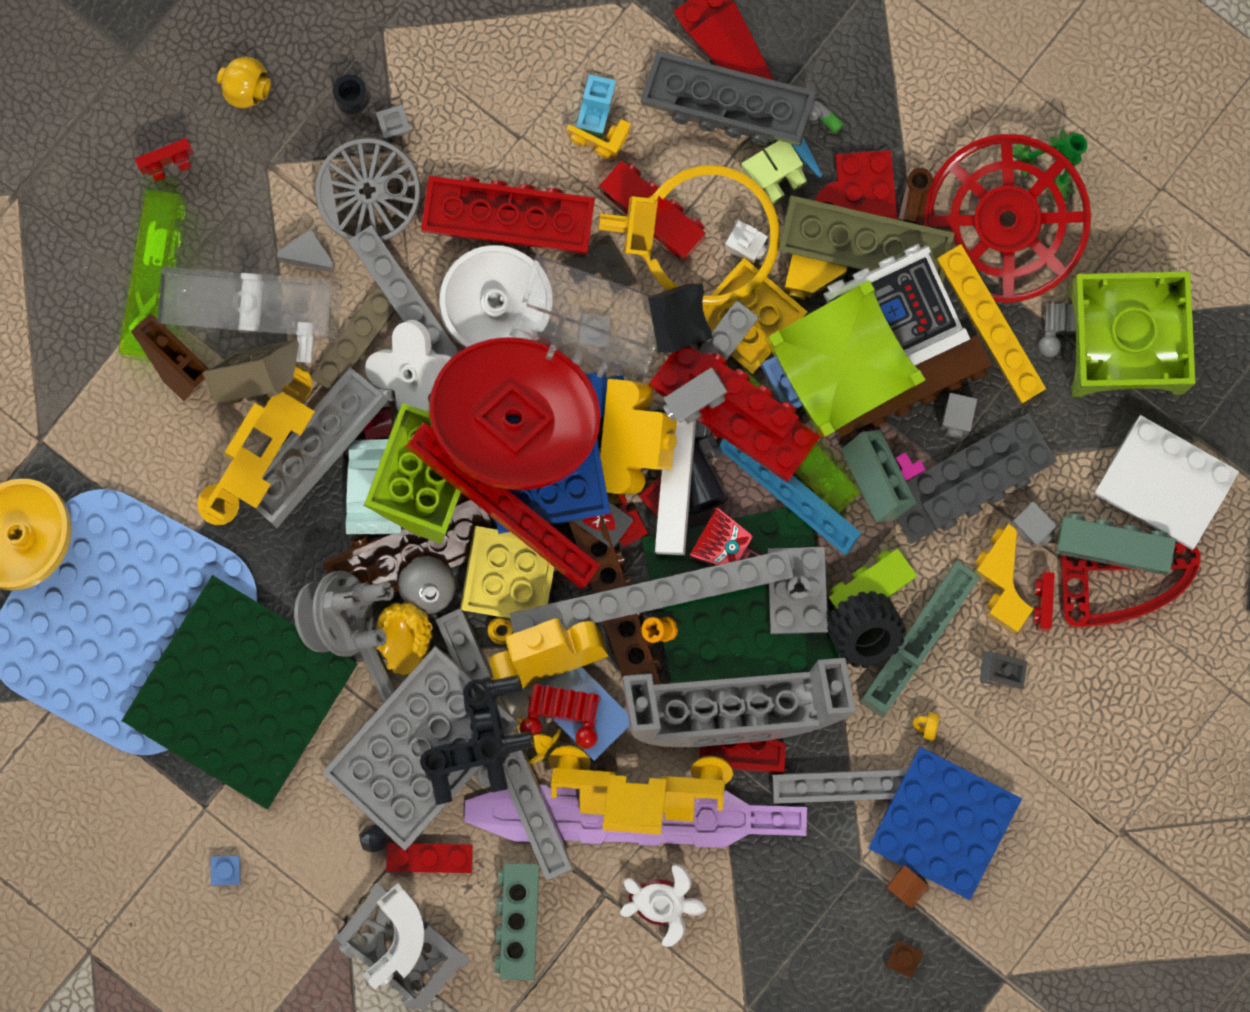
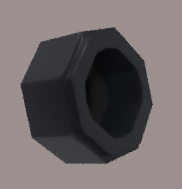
M376 824L365 827L359 834L362 849L370 853L382 850L388 843L387 834Z

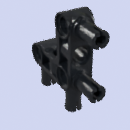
M519 675L495 680L493 677H484L469 681L465 685L463 690L464 706L466 713L470 715L473 734L468 742L456 745L447 743L426 750L420 758V765L425 771V776L428 780H431L436 805L453 801L447 777L450 776L451 772L483 765V768L487 769L492 793L507 790L508 785L503 766L506 763V758L510 756V753L535 747L532 731L506 736L503 731L497 699L498 696L522 691ZM476 684L481 685L485 690V695L481 700L475 699L472 695V688ZM487 741H493L497 745L495 756H489L485 753L484 746ZM432 753L438 754L442 759V764L438 769L433 768L429 763V757Z

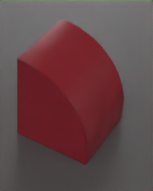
M390 406L381 408L364 428L366 440L389 439L393 429Z

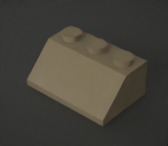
M298 340L239 351L204 371L202 374L214 403L227 402L228 405H232L242 401L243 398H247V401H252L262 397L263 394L273 397L284 391L283 387L293 381L299 349Z

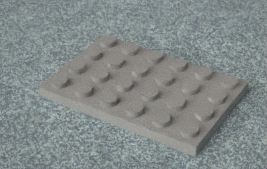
M437 646L429 652L322 772L328 780L403 850H407L448 805V803L436 805L431 780L426 778L425 771L420 765L422 754L426 750L442 744L452 743L456 745L468 742L473 734L470 715L465 711L463 696L465 685L473 679ZM476 684L472 688V695L475 699L481 700L485 695V690L479 684ZM497 702L504 734L509 736L518 727L520 722ZM487 741L484 746L485 753L492 756L497 750V745L493 741ZM432 753L429 757V763L433 768L438 769L442 764V759L438 754ZM482 766L451 772L450 776H447L452 799Z

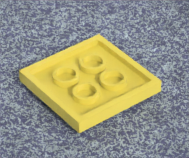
M474 526L460 610L510 618L509 613L546 605L549 601L554 567L511 532L498 534L496 529Z

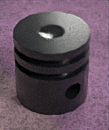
M352 74L343 75L336 80L333 86L336 104L342 112L355 115L366 108L369 97L365 83L360 77Z

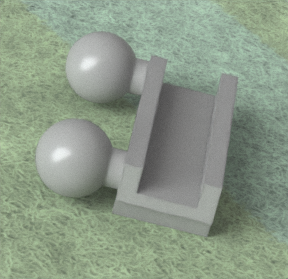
M1054 302L1045 304L1044 337L1041 338L1038 345L1042 355L1054 357L1059 353L1061 343L1056 334L1076 335L1073 304H1056Z

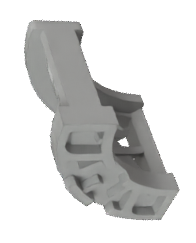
M379 883L372 887L370 890L371 896L341 933H337L334 936L341 944L338 948L341 952L351 959L355 955L369 967L373 966L376 961L367 954L376 950L377 959L379 960L387 953L385 934L394 936V930L386 928L387 923L393 926V923L381 908H379L376 922L367 920L379 906L376 902L388 892ZM422 918L424 927L423 944L429 943L432 946V950L429 953H425L430 959L425 960L421 952L418 958L420 963L415 964L410 973L405 977L403 984L394 976L388 983L403 995L401 1001L414 1011L418 1007L423 1012H427L429 1009L427 1007L452 974L459 966L464 968L470 959ZM366 924L375 930L374 934L363 933L360 935L368 939L367 945L362 947L357 945L352 938L362 925ZM444 962L434 974L432 968ZM397 970L393 973L394 975H401ZM426 971L431 979L417 995L412 989V982L418 980L422 986L424 978L421 972Z

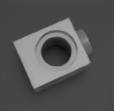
M949 393L940 430L946 431L947 436L962 438L963 435L968 436L971 431L977 399Z
M1034 501L1010 523L1033 548L1039 543L1044 547L1055 536L1052 530L1057 526Z

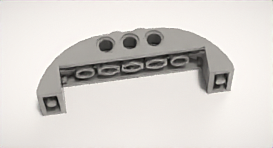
M845 658L818 660L810 672L659 685H653L652 674L623 676L622 678L631 734L641 742L662 747H702L786 738L827 727L848 718L856 712Z

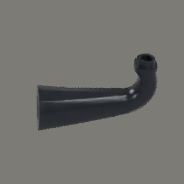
M664 409L651 410L652 412L666 413ZM696 438L694 439L689 499L691 513L707 511L728 501V496Z

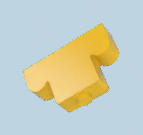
M608 379L600 453L607 493L638 494L645 485V476L641 468L672 469L674 449L677 445V419L672 421L667 413L647 411V408L653 402L654 396L652 388L646 383Z
M556 618L505 637L508 651L493 655L489 659V664L494 680L519 675L523 689L609 656L602 633L594 622H581L566 630L560 620Z

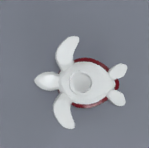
M679 864L672 866L675 883L663 879L650 880L641 885L633 878H627L624 881L626 890L630 892V902L624 904L620 914L624 917H629L637 912L643 919L652 924H669V930L662 940V945L665 947L673 946L683 937L685 923L682 915L684 913L690 916H698L707 910L706 904L696 898H687L686 893L691 888V878L685 868Z

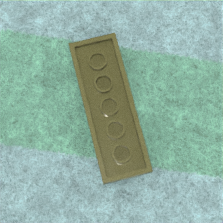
M791 195L778 251L860 270L868 268L871 272L880 267V261L894 256L896 260L905 255L904 250L920 244L921 247H929L931 251L929 255L943 284L945 275L935 259L951 250L955 233Z

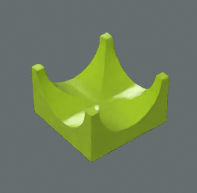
M1190 272L1076 274L1068 286V298L1072 300L1076 326V366L1072 384V397H1083L1095 392L1118 389H1161L1171 391L1173 395H1184L1195 385Z
M869 280L765 339L820 438L828 436L873 408L925 381L921 371L908 358L892 332L877 302L874 288Z

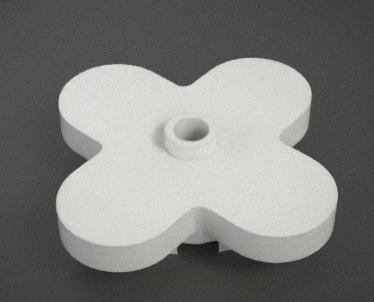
M408 320L399 324L392 334L393 350L383 349L373 353L367 359L365 366L367 377L373 385L381 389L395 391L398 413L402 403L429 412V402L434 382L444 365L451 359L450 356L436 354L431 349V338L427 328L416 320Z

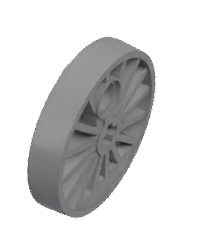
M359 138L340 145L324 160L316 178L315 198L318 210L326 224L335 233L347 240L354 236L345 233L343 230L360 207L361 211L355 236L362 232L367 209L369 210L371 226L378 234L374 208H376L390 230L389 234L380 237L382 242H385L403 232L414 219L421 199V183L413 162L400 148L381 139ZM363 144H376L368 173ZM357 145L362 174H360L345 149ZM381 146L393 150L375 175ZM340 152L356 178L332 162L333 158ZM397 154L406 162L405 165L391 174L382 176ZM330 168L352 184L332 180ZM410 169L414 181L407 182L400 174ZM398 178L403 182L402 192L399 194H391L389 192L388 183L391 179ZM366 183H369L370 187H375L376 192L371 194L370 199H367L366 195L360 193V190L365 188ZM333 186L349 189L350 191L334 194ZM415 186V198L404 197L408 187ZM351 197V199L338 207L336 206L335 199ZM397 200L413 204L407 216L388 201ZM355 203L340 225L338 213ZM380 204L405 221L395 229Z

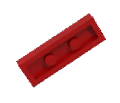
M387 843L386 872L472 873L473 844L412 843L407 850H403L397 843Z

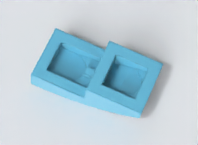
M589 74L576 128L597 138H603L616 85L615 80Z

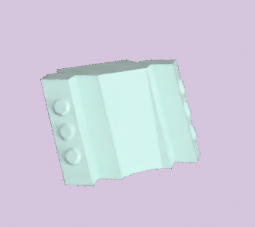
M388 439L353 440L349 445L346 534L401 533V526L364 506Z

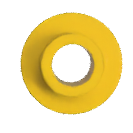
M496 617L489 623L488 635L496 644H506L505 637L514 634L510 618ZM499 626L507 627L506 635L500 636L497 634Z

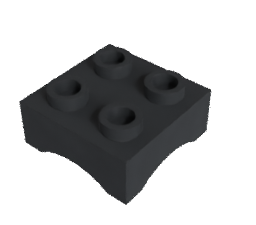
M703 283L684 284L648 297L658 352H677L686 346L712 339L711 328L707 324L703 312Z

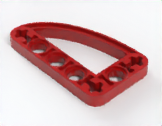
M1175 543L1173 555H1180L1184 553L1185 549H1188V553L1193 554L1194 558L1189 560L1188 564H1185V559L1173 560L1175 565H1171V570H1184L1180 579L1162 595L1131 608L1090 615L1088 572L1139 570L1110 564L1101 566L1095 561L1090 560V566H1086L1087 560H1080L1076 563V566H1072V561H1067V556L1061 555L1063 621L1066 625L1073 628L1105 626L1132 620L1165 606L1182 594L1194 580L1200 566L1201 555L1199 549L1195 546L1191 550L1181 543ZM1070 579L1081 581L1083 586L1081 593L1072 594L1069 592L1067 583ZM1067 598L1073 600L1083 598V603H1077L1078 612H1083V617H1080L1078 622H1074V618L1068 615L1069 612L1074 610V602L1068 604Z

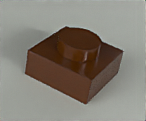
M897 940L885 966L912 979L924 952Z

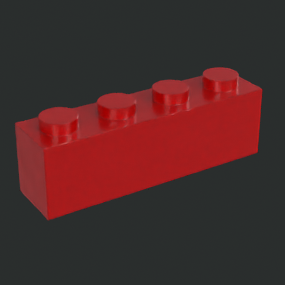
M621 161L599 185V191L627 215L630 197L649 198L656 192L659 186L652 181L647 183L640 177L642 173L633 164L629 163L626 165ZM658 196L653 238L684 263L705 239L706 232L703 231L705 226L695 217L689 219L683 214V207L675 200L671 199L668 201L666 198L662 199Z

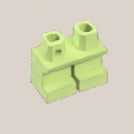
M778 140L767 147L764 152L762 150L741 163L740 170L742 173L760 185L773 205L785 197L779 184L787 180L793 191H796L806 185L807 182L802 171L803 163L790 143Z

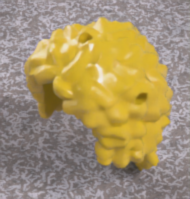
M394 603L381 612L376 629L384 630L386 643L385 645L377 646L376 649L385 657L388 670L393 669L395 674L410 675L428 655L431 648L429 643L433 638L431 633L432 624L428 620V615L411 603Z

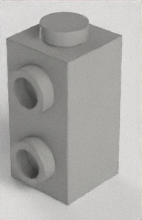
M711 367L663 398L667 403L663 408L672 421L677 419L679 423L686 421L687 424H690L702 416L700 410L708 405L713 409L726 401L724 395L729 393L715 369Z

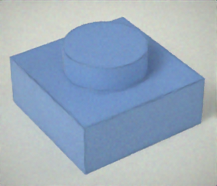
M241 856L211 857V886L241 885Z

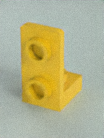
M622 119L618 126L613 124L606 138L609 143L570 124L566 128V134L570 137L569 140L572 143L584 147L586 144L594 148V153L602 158L609 159V157L617 159L631 131V124Z

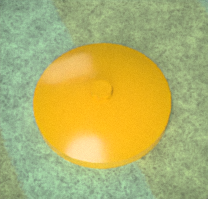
M14 479L0 484V589L23 590L41 583L59 567L68 551L72 535V522L68 507L56 491L39 481Z

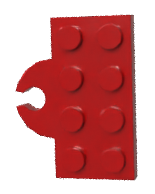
M891 150L836 154L837 182L828 184L821 189L814 201L898 220Z

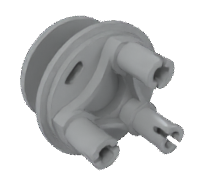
M346 571L331 572L323 577L321 581L306 584L298 593L294 607L295 625L301 640L312 651H330L342 657L355 655L363 648L385 645L386 634L384 630H371L373 622L371 604L374 601L391 600L394 594L393 588L389 587L391 584L389 582L373 585L361 583L354 575Z

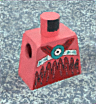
M716 508L689 558L709 566H716L760 555L747 548L753 536L723 511Z

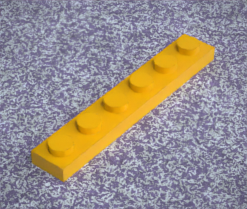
M959 244L936 258L935 260L1019 402L1024 403L1044 391L1046 387L962 245Z

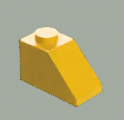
M792 254L784 292L789 293L791 298L805 300V297L812 298L825 290L829 285L844 278L847 266Z

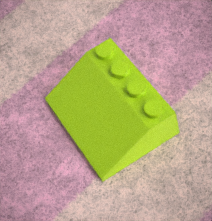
M402 403L364 506L415 535L441 544L461 492L405 447L422 423L427 424L430 428L431 424L429 412Z

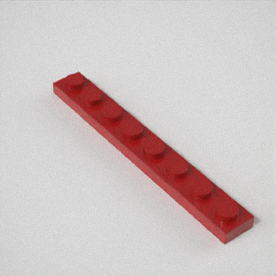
M425 423L418 427L405 445L409 451L579 588L586 587L599 568V563L510 491L480 482L456 467L441 450L434 437L432 428Z

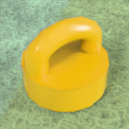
M929 712L928 717L917 716L912 722L913 728L918 732L924 733L923 739L933 741L936 737L940 715Z

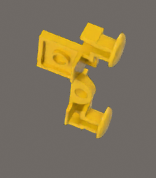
M295 365L293 381L283 387L284 391L271 397L264 408L254 403L223 453V456L231 461L230 465L218 484L207 486L199 495L197 501L198 511L206 522L213 525H224L231 522L238 513L239 499L257 509L271 486L270 483L262 479L290 431L301 436L315 411L302 404L309 397L312 390L311 375L302 366ZM253 427L272 438L261 457L242 447Z
M572 745L555 748L550 753L548 759L550 766L553 768L551 798H557L558 788L561 787L580 789V813L604 815L603 831L661 835L663 814H665V820L694 822L695 798L718 800L717 811H723L725 784L733 776L731 765L726 760L716 756H705L697 759L690 770L693 778L662 776L661 779L649 778V784L626 783V776H617L616 772L588 770L591 764L589 755L581 748Z

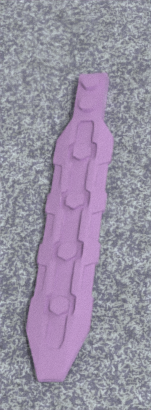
M539 785L562 840L581 841L588 844L632 842L639 845L659 846L660 843L695 844L696 847L725 848L749 834L806 836L807 807L749 805L724 790L723 811H717L718 800L695 798L694 822L665 820V814H663L661 835L603 831L604 815L580 813V789L558 788L557 798H551V787ZM508 789L494 793L489 792L465 800L464 822L512 841L530 842Z

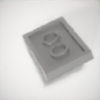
M825 547L768 549L767 554L788 549L794 575L793 578L769 583L770 634L827 633Z

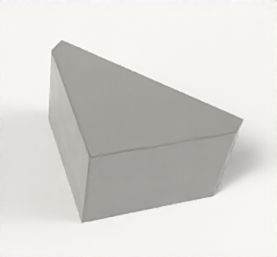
M309 230L277 252V259L281 263L334 273L335 266L312 230Z

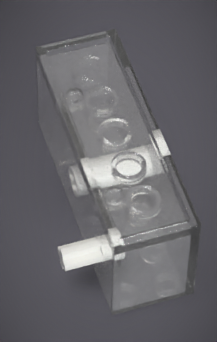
M162 267L157 324L180 329L294 337L299 342L296 362L312 363L313 339L338 340L342 285L327 279Z

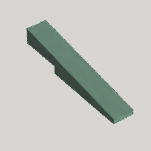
M959 561L954 564L906 636H904L903 645L898 646L899 651L891 655V659L886 662L859 701L861 704L881 718L886 715L979 580V575Z

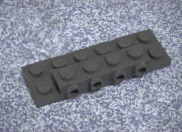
M657 51L640 102L643 106L667 111L669 116H672V120L681 125H687L688 121L699 123L698 127L702 130L713 132L715 128L725 130L727 136L736 139L741 138V135L752 137V142L759 145H767L768 142L775 143L776 140L801 146L817 93L802 87Z
M1028 413L907 481L906 483L916 504L897 518L896 521L911 545L939 528L946 531L958 524L956 519L964 514L968 518L983 510L981 505L989 500L992 504L1000 501L1007 496L1005 491L1012 487H1015L1016 490L1023 488L1031 483L1029 479L1031 476L1053 465L1057 460L1031 415Z

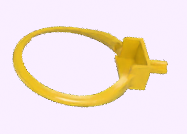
M719 165L691 167L666 180L649 198L630 197L627 216L600 213L598 230L625 233L623 253L641 256L657 282L664 289L670 290L679 286L671 281L663 272L656 258L650 259L658 196L664 199L680 183L702 175L728 177L750 189L762 203L769 222L770 243L766 258L753 279L741 288L722 295H704L703 305L705 306L728 304L754 291L771 271L778 254L780 228L778 217L770 198L753 179L729 167Z

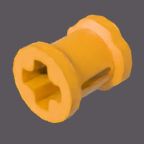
M651 617L642 624V635L648 642H668L677 636L678 628L675 620L671 617Z

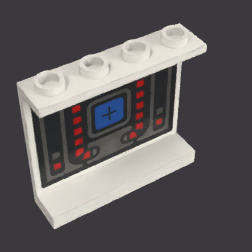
M920 244L904 250L905 255L896 260L894 256L880 261V267L871 272L868 268H865L853 274L854 280L845 284L843 280L829 285L827 287L829 291L823 294L828 304L869 280L874 288L877 302L886 321L914 366L970 340L967 330L961 326L929 255L931 252L929 247H921Z

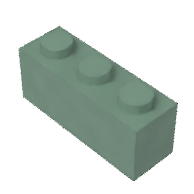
M881 430L861 432L841 449L876 523L896 520L916 504Z

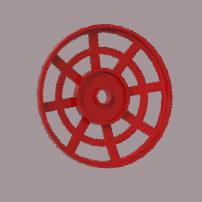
M1001 134L973 141L959 149L946 160L936 173L932 185L927 192L923 226L931 228L950 226L951 232L955 233L953 239L955 245H962L976 269L988 275L1003 277V294L990 293L994 301L1012 303L1041 296L1055 288L1069 276L1079 263L1086 249L1090 236L1092 214L1085 183L1077 169L1063 154L1054 147L1035 138L1024 135ZM1001 144L1002 161L985 165L971 175L958 164L965 157L979 149ZM1012 144H1023L1037 148L1049 154L1056 161L1046 172L1031 164L1013 161ZM1064 168L1071 175L1078 188L1083 211L1067 212L1063 195L1053 181ZM1014 169L1028 172L1039 178V180L1029 191L1014 186ZM1002 170L1003 186L996 187L988 192L978 182L985 175ZM951 172L963 184L959 187L954 197L950 215H933L938 191L947 175ZM1047 187L1055 198L1058 212L1042 213L1041 207L1036 200ZM968 190H971L980 199L975 215H959L962 201ZM1007 211H1012L1016 216V222L1011 227H1004L1001 223V216ZM1083 222L1079 245L1072 259L1065 267L1054 255L1064 239L1067 223ZM1042 224H1058L1056 236L1049 249H1047L1037 239ZM959 226H975L981 241L971 251L968 250L962 239ZM1029 246L1040 257L1037 261L1027 266L1015 269V252ZM989 248L1003 252V269L991 267L978 259ZM1045 264L1057 274L1051 281L1039 288L1014 294L1015 277L1030 274Z

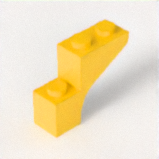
M1008 524L1004 530L1000 527L996 530L990 539L993 546L988 553L983 550L974 564L978 566L975 573L1002 592L1000 595L995 593L986 606L990 611L986 616L1011 633L1016 634L1033 608L1019 597L1014 588L1013 573L1017 531Z

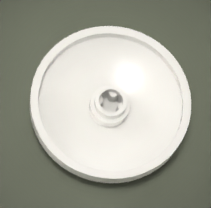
M498 245L473 249L456 260L448 270L439 294V309L442 321L451 337L463 348L488 339L504 337L536 341L548 323L552 307L550 286L541 268L524 253L510 247Z

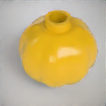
M240 57L232 60L226 68L222 67L217 76V82L221 84L225 100L230 105L241 109L255 106L260 100H265L271 87V80L267 78L266 68L259 60L252 57Z

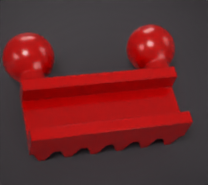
M533 684L527 710L528 716L520 724V733L532 731L533 736L541 734L542 724L538 720L539 716L583 723V727L576 732L575 741L579 747L590 749L598 741V734L594 727L596 726L597 708L601 697L595 693L588 694L583 691L576 692L571 689L564 690L559 687L553 688L551 686Z

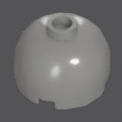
M423 556L413 559L412 563L402 569L398 579L400 596L406 604H414L423 612L433 614L443 610L451 602L455 592V581L452 571L442 560L436 557Z

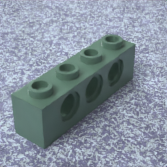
M504 863V869H499L498 886H503V898L497 899V915H502V927H496V944H501V956L495 955L494 973H500V979L535 980L539 864ZM516 884H521L526 889V896L521 901H515L510 896V889ZM514 913H520L525 918V925L520 930H514L509 925V918ZM512 942H518L524 948V953L519 959H513L508 955L507 949Z

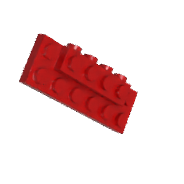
M435 176L428 177L421 225L422 233L588 254L595 205L594 197L563 194V190L557 188H546V191L535 190L534 186L528 184H519L518 187L507 186L508 183L497 180L491 181V184L480 183V179L474 177H464L463 180Z
M690 345L682 348L680 351L672 352L648 386L663 397H666L711 367L714 368L729 393L724 395L726 401L711 409L710 405L700 410L702 416L696 420L788 483L820 436L798 421L799 416L795 414L796 409L791 404L785 401L780 404L772 398L773 393L767 387L760 385L757 388L749 382L750 377L744 371L736 369L734 372L726 366L727 362L721 355L717 353L710 355L707 352L703 355Z

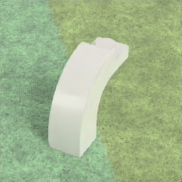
M399 883L376 902L393 923L394 940L388 952L363 974L367 982L374 989L379 985L381 987L386 985L393 978V973L396 970L405 978L418 961L423 947L424 927L422 917L413 900Z

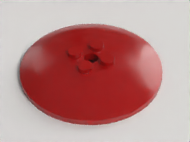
M504 337L488 339L468 346L444 365L431 391L429 418L434 437L441 450L464 473L494 487L511 490H531L549 486L565 479L586 461L599 433L600 408L596 392L588 377L569 357L553 347L534 340ZM515 415L521 422L511 424L506 420V417Z

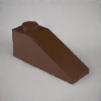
M152 313L145 317L131 331L163 382L184 402L205 382L202 373L209 368Z

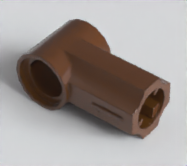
M915 168L909 173L898 220L922 225L927 204V192L933 181L932 175L927 169ZM922 176L926 179L927 185L924 188H916L912 184V178Z

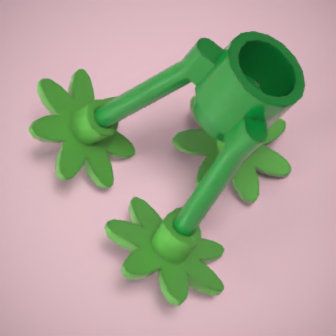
M1062 129L1059 133V139L1053 136L1049 138V141L1052 143L1050 146L1063 154L1074 167L1082 161L1081 154L1087 150V141L1082 134L1073 133L1067 137L1065 130ZM1015 144L1016 150H1013V157L1017 159L1016 161L1033 165L1032 162L1037 160V156L1045 154V152L1039 149L1032 152L1030 151V146L1025 145L1023 147L1022 144ZM1065 170L1062 176L1059 173L1053 180L1061 191L1064 201L1069 199L1067 194L1073 195L1076 193L1073 188L1068 186L1072 180L1068 178L1070 174L1067 170ZM1021 171L1023 176H1027L1028 172Z

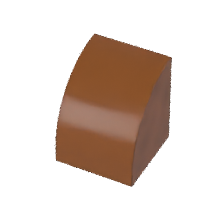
M905 865L900 868L885 887L886 890L911 910L929 888L921 878Z

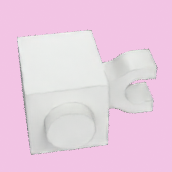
M738 220L725 243L724 250L740 259L746 258L754 265L757 259L763 260L769 249V246L766 245L768 236Z

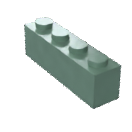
M1069 514L1068 517H1063L1060 520L1054 553L1166 576L1171 570L1176 539L1169 538V534L1162 531H1152V534L1141 532V528L1137 526L1124 525L1123 529L1113 527V522L1097 519L1096 523L1085 521V517L1082 515Z

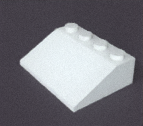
M1140 415L1132 424L1094 494L1154 529L1168 533L1170 538L1176 539L1177 542L1193 550L1227 495L1239 471Z

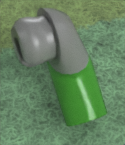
M815 101L810 120L815 121L819 118L836 134L844 126V123L825 105Z

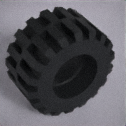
M865 591L859 592L857 596L851 595L847 597L848 600L845 602L841 601L838 604V608L833 609L831 612L832 617L828 619L827 624L829 627L827 630L840 657L846 659V664H851L852 667L856 668L860 665L862 668H868L870 665L877 666L880 665V662L884 660L886 662L891 659L890 656L899 651L898 646L903 645V637L906 636L905 625L892 601L882 593L877 595L876 591H870L868 594Z

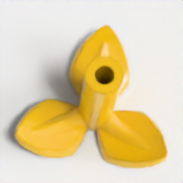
M519 717L517 720H518V721L520 722V724H521V722H522L524 719H523L522 717ZM558 726V730L552 738L543 734H535L533 736L534 748L537 754L529 760L530 765L542 761L549 755L550 749L553 750L561 737V727Z

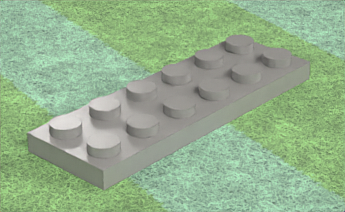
M350 367L313 409L315 413L302 435L300 436L293 432L280 447L262 477L271 486L256 510L278 528L389 399Z

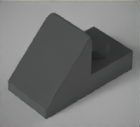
M984 651L980 682L1024 689L1027 661L995 652Z

